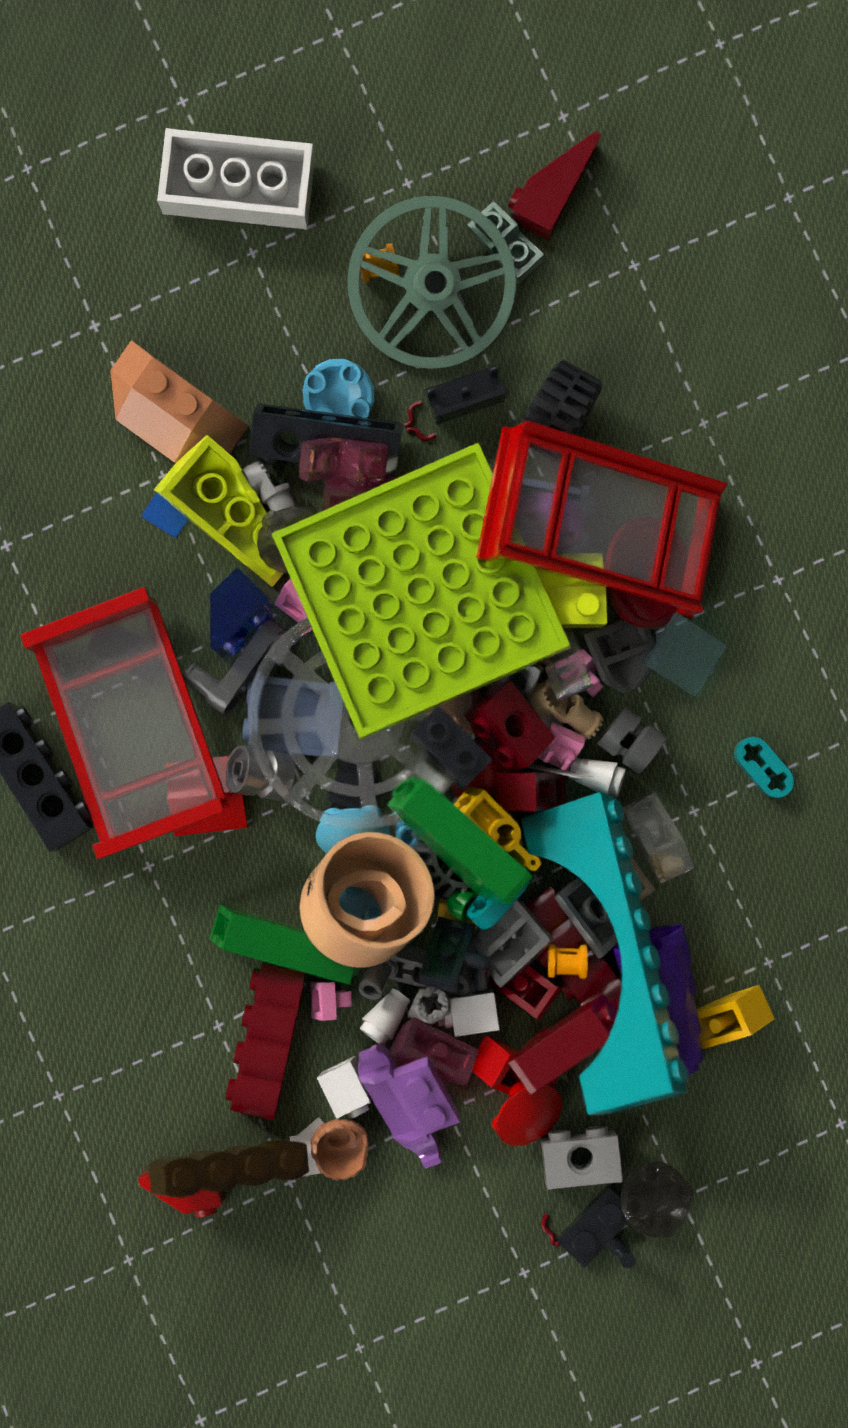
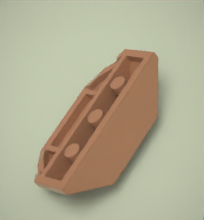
M132 340L111 369L116 420L174 463L182 458L206 435L231 454L250 427Z

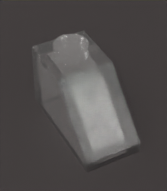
M656 793L623 807L624 815L641 851L660 884L694 868L682 835Z

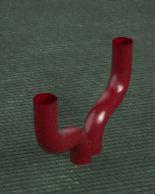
M420 400L408 408L409 420L404 425L408 433L414 432L422 441H431L437 438L435 433L424 436L416 427H410L414 422L413 410L423 405Z
M544 1213L541 1220V1228L550 1236L549 1243L559 1247L560 1244L557 1242L555 1234L546 1225L550 1215Z

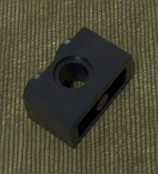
M439 705L408 737L461 791L493 760Z

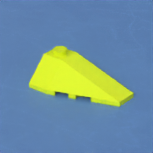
M206 435L175 463L155 487L154 491L268 585L273 587L287 570L272 536V533L278 530L262 506L255 490L252 489L244 476L237 460Z
M568 553L559 555L603 568L601 553ZM535 566L563 629L603 628L607 624L605 586Z

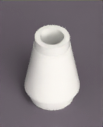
M576 757L570 771L595 777L577 778L569 776V778L597 793L602 792L618 797L626 769L618 767L617 762L580 759Z
M392 988L389 994L362 1018L364 1023L360 1030L377 1043L385 1045L388 1039L393 1040L410 1003V999Z

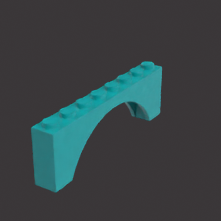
M602 792L521 819L528 853L554 861L569 869L583 880L598 897L606 910L619 944L622 962V993L617 1017L600 1054L579 1076L588 1115H606L688 1093L685 1084L688 1081L687 1069L683 1061L679 1059L676 1047L678 1032L674 1023L670 1021L667 1010L669 995L664 984L660 982L657 969L660 966V959L656 948L651 945L648 931L651 929V922L647 911L642 908L639 896L642 892V885L637 873L633 871L630 859L633 856V848L629 838L624 834L621 822L624 820V811L616 797Z

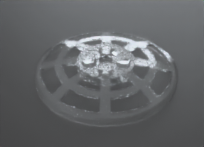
M307 617L290 628L273 644L262 660L252 682L248 702V731L252 751L260 770L272 788L289 805L307 817L326 825L345 829H376L400 823L402 820L395 813L378 817L375 795L395 789L403 780L410 779L415 774L427 780L441 794L452 783L445 774L442 775L425 762L428 757L420 749L415 755L399 742L405 723L423 721L435 708L361 740L355 727L349 721L348 710L335 681L329 685L314 672L317 667L326 662L323 652L320 651L306 663H303L288 649L297 639L313 630ZM279 661L295 675L284 697L282 718L259 719V707L264 685L271 669ZM304 683L320 696L315 716L293 718L295 699ZM471 693L458 697L459 701L440 705L450 717L460 716V727L472 737L473 730L471 724L464 717V714L473 706ZM317 731V735L326 749L312 765L301 752L295 738V733ZM283 734L291 757L304 773L291 790L281 782L271 767L263 748L261 735ZM387 754H391L406 766L403 771L394 777L374 784L372 762L385 757ZM338 758L348 763L357 764L359 785L340 783L326 777L324 774ZM316 783L337 794L360 797L361 807L364 810L362 812L363 818H346L331 815L310 806L303 801V798Z

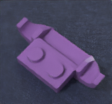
M382 1044L374 1045L369 1049L359 1052V1081L363 1083L389 1127L392 1138L403 1147L417 1154L425 1169L442 1163L441 1150L435 1131L460 1123V1112L428 1056L398 1067L387 1048Z

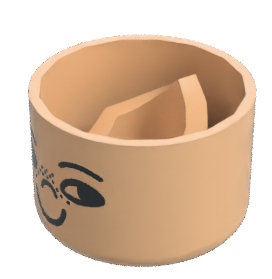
M364 832L346 837L331 848L304 884L300 899V916L304 930L312 944L323 955L339 964L357 968L382 964L399 953L419 934L428 922L434 903L432 878L427 866L416 851L398 838L377 832ZM350 887L361 888L369 892L377 901L381 910V916L373 920H362L346 913L339 904L341 893Z

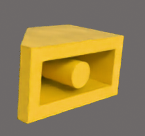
M760 985L731 993L697 1009L701 1026V1033L699 1035L702 1049L751 1036L775 1019Z

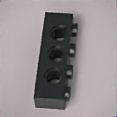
M258 403L253 412L249 456L259 457L258 459L265 463H279L280 460L295 462V465L301 468H315L317 465L331 467L332 471L338 473H351L353 470L367 472L369 476L374 478H388L389 475L396 476L404 423ZM285 431L293 432L297 435L299 442L288 444L282 439L281 433ZM322 436L330 437L336 446L332 449L322 448L318 444L317 439ZM359 441L366 442L371 446L372 452L361 454L355 450L353 444Z
M7 702L0 707V774L49 852H55L94 828L89 821L91 815L86 803L82 799L77 801L70 791V788L74 785L68 774L62 767L57 770L50 757L54 753L47 741L42 736L37 739L30 726L34 724V721L23 705L17 707L16 704ZM15 734H20L24 740V747L18 754H12L8 748V741ZM39 765L43 769L44 778L40 784L34 786L29 782L27 774L32 766ZM53 796L60 797L64 804L62 813L57 817L51 816L47 810V803Z

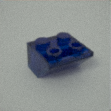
M238 567L210 593V647L222 658L227 654L231 657L236 655L247 643L244 637L253 628L258 631L267 620H271L273 617L270 612L274 605L270 599Z

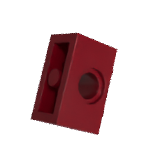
M510 680L490 687L464 714V717L471 724L473 732L484 740L494 753L496 761L509 772L530 766L556 738Z

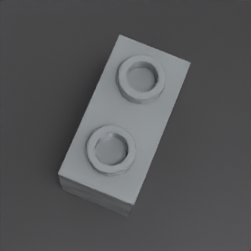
M593 1126L585 1129L586 1134L571 1135V1130H555L548 1132L549 1137L541 1138L547 1190L623 1182L618 1136L615 1131H608L607 1126ZM579 1147H585L591 1152L588 1162L582 1165L574 1164L571 1161L572 1152Z

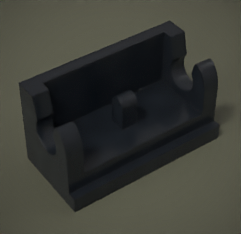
M493 365L424 389L436 425L505 402L506 391L504 385L499 381L497 366Z

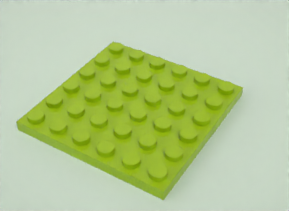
M479 443L272 533L361 740L570 649L569 641L535 566L504 557L491 562L476 558L493 475ZM514 522L511 542L525 546Z

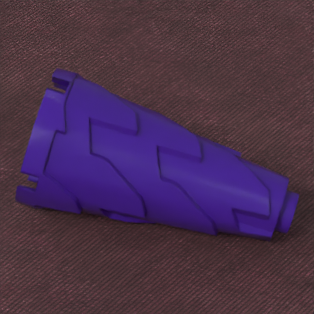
M682 924L664 925L651 928L648 932L651 945L656 948L660 959V966L657 968L660 982L664 984L669 995V1005L667 1006L669 1019L674 1023L678 1032V1043L676 1044L678 1056L685 1064L687 1073L691 1074L699 1070L698 1064L704 1060L699 1035L701 1033V1026L694 1000L696 989L690 967L691 954L684 926L682 927ZM617 943L612 948V951L618 968L620 970V973L622 975L621 955L619 944Z

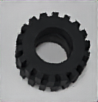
M562 359L551 369L521 423L528 420L577 435L602 390V381ZM533 445L529 447L553 462L561 459L562 454Z

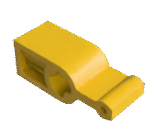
M468 787L454 805L525 869L536 871L541 862L537 856L529 854L519 844L521 830L517 822L485 790Z

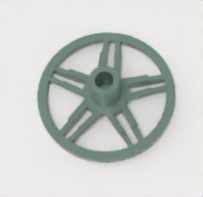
M422 196L404 200L393 205L378 215L367 226L358 239L351 255L347 288L350 306L358 326L376 348L398 362L414 367L431 369L450 367L463 363L481 353L496 339L511 313L516 290V275L513 258L504 237L493 222L484 214L456 199L441 196ZM425 208L418 260H412L388 251L384 252L368 247L376 233L390 220L408 211ZM431 208H439L438 254L428 253ZM446 209L460 213L477 223L491 238L498 253L450 262L448 260ZM364 253L407 267L404 277L402 278L363 261ZM497 260L502 261V268L461 281L458 269ZM360 267L406 289V294L394 309L379 334L369 322L361 303L359 294ZM504 274V295L500 310L491 327L479 338L472 325L473 322L457 293L459 290L489 281L488 279ZM410 302L418 310L391 342L388 343L384 340V337ZM450 305L455 309L474 342L469 347L443 311ZM428 311H434L462 351L442 357H420L408 354L395 347L406 334L408 335Z

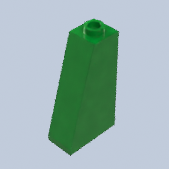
M411 777L410 779L403 780L394 789L392 794L394 797L387 806L478 896L509 905L533 877L427 780Z
M219 905L209 940L221 950L350 985L352 976L356 977L360 970L357 967L339 964L323 955L312 944L302 928L226 905Z

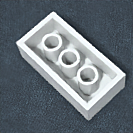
M166 128L157 199L162 213L167 215L307 229L315 163L313 144Z

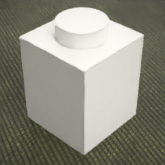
M487 989L482 992H468L460 997L449 995L450 1005H448L447 1014L444 1018L446 1028L454 1027L455 1037L499 1030L493 989Z
M355 1056L322 1071L317 1077L336 1119L346 1114L349 1119H352L369 1110L367 1104L372 1099L363 1083L359 1081L358 1061Z

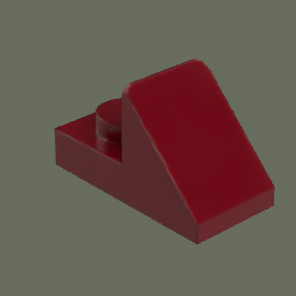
M530 966L501 988L491 976L489 980L492 986L539 1021L561 991L551 980Z

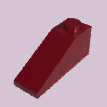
M594 131L528 178L523 189L520 187L515 189L508 207L512 209L511 218L518 226L549 241L599 146L600 133Z

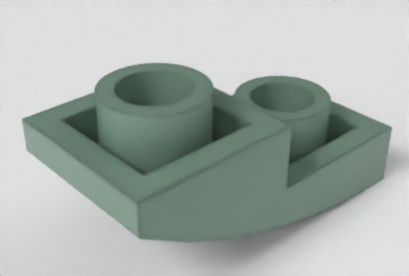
M493 201L481 213L493 222L504 237L513 258L516 282L520 284L545 261V256L520 232L518 224ZM471 221L467 225L469 231L490 255L497 254V248L491 238L477 223ZM497 260L496 262L503 267L502 261Z

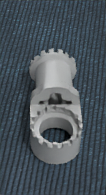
M260 460L242 469L244 476L252 489L255 490L261 502L267 504L277 521L275 526L278 531L288 527V525H292V521L297 523L305 518V511L299 510L289 492L291 490L290 484L284 483L274 487V484L271 483L272 480L268 478L270 477L269 474H266L267 470L263 469L264 465L261 464Z
M420 987L407 1018L424 1025L434 1024L437 1021L443 1020L447 1014L449 1004L445 992L434 987H427L426 989ZM437 1002V1005L441 1007L440 1011H430L431 1008L434 1009L435 1007L434 1005H432L433 1003L436 1004Z

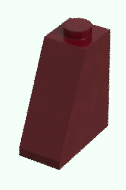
M602 993L537 1032L509 1062L529 1093L536 1092L605 1045L613 1029L618 1008L609 1002Z

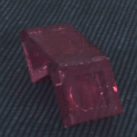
M333 437L303 441L299 478L311 482L338 477L355 486L385 481L388 446L382 443Z

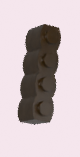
M269 1140L258 1146L236 1145L222 1152L198 1151L188 1157L165 1156L152 1161L148 1165L151 1193L175 1198L189 1197L201 1190L211 1192L226 1191L237 1184L258 1186L272 1179L294 1180L309 1172L307 1144L287 1140Z

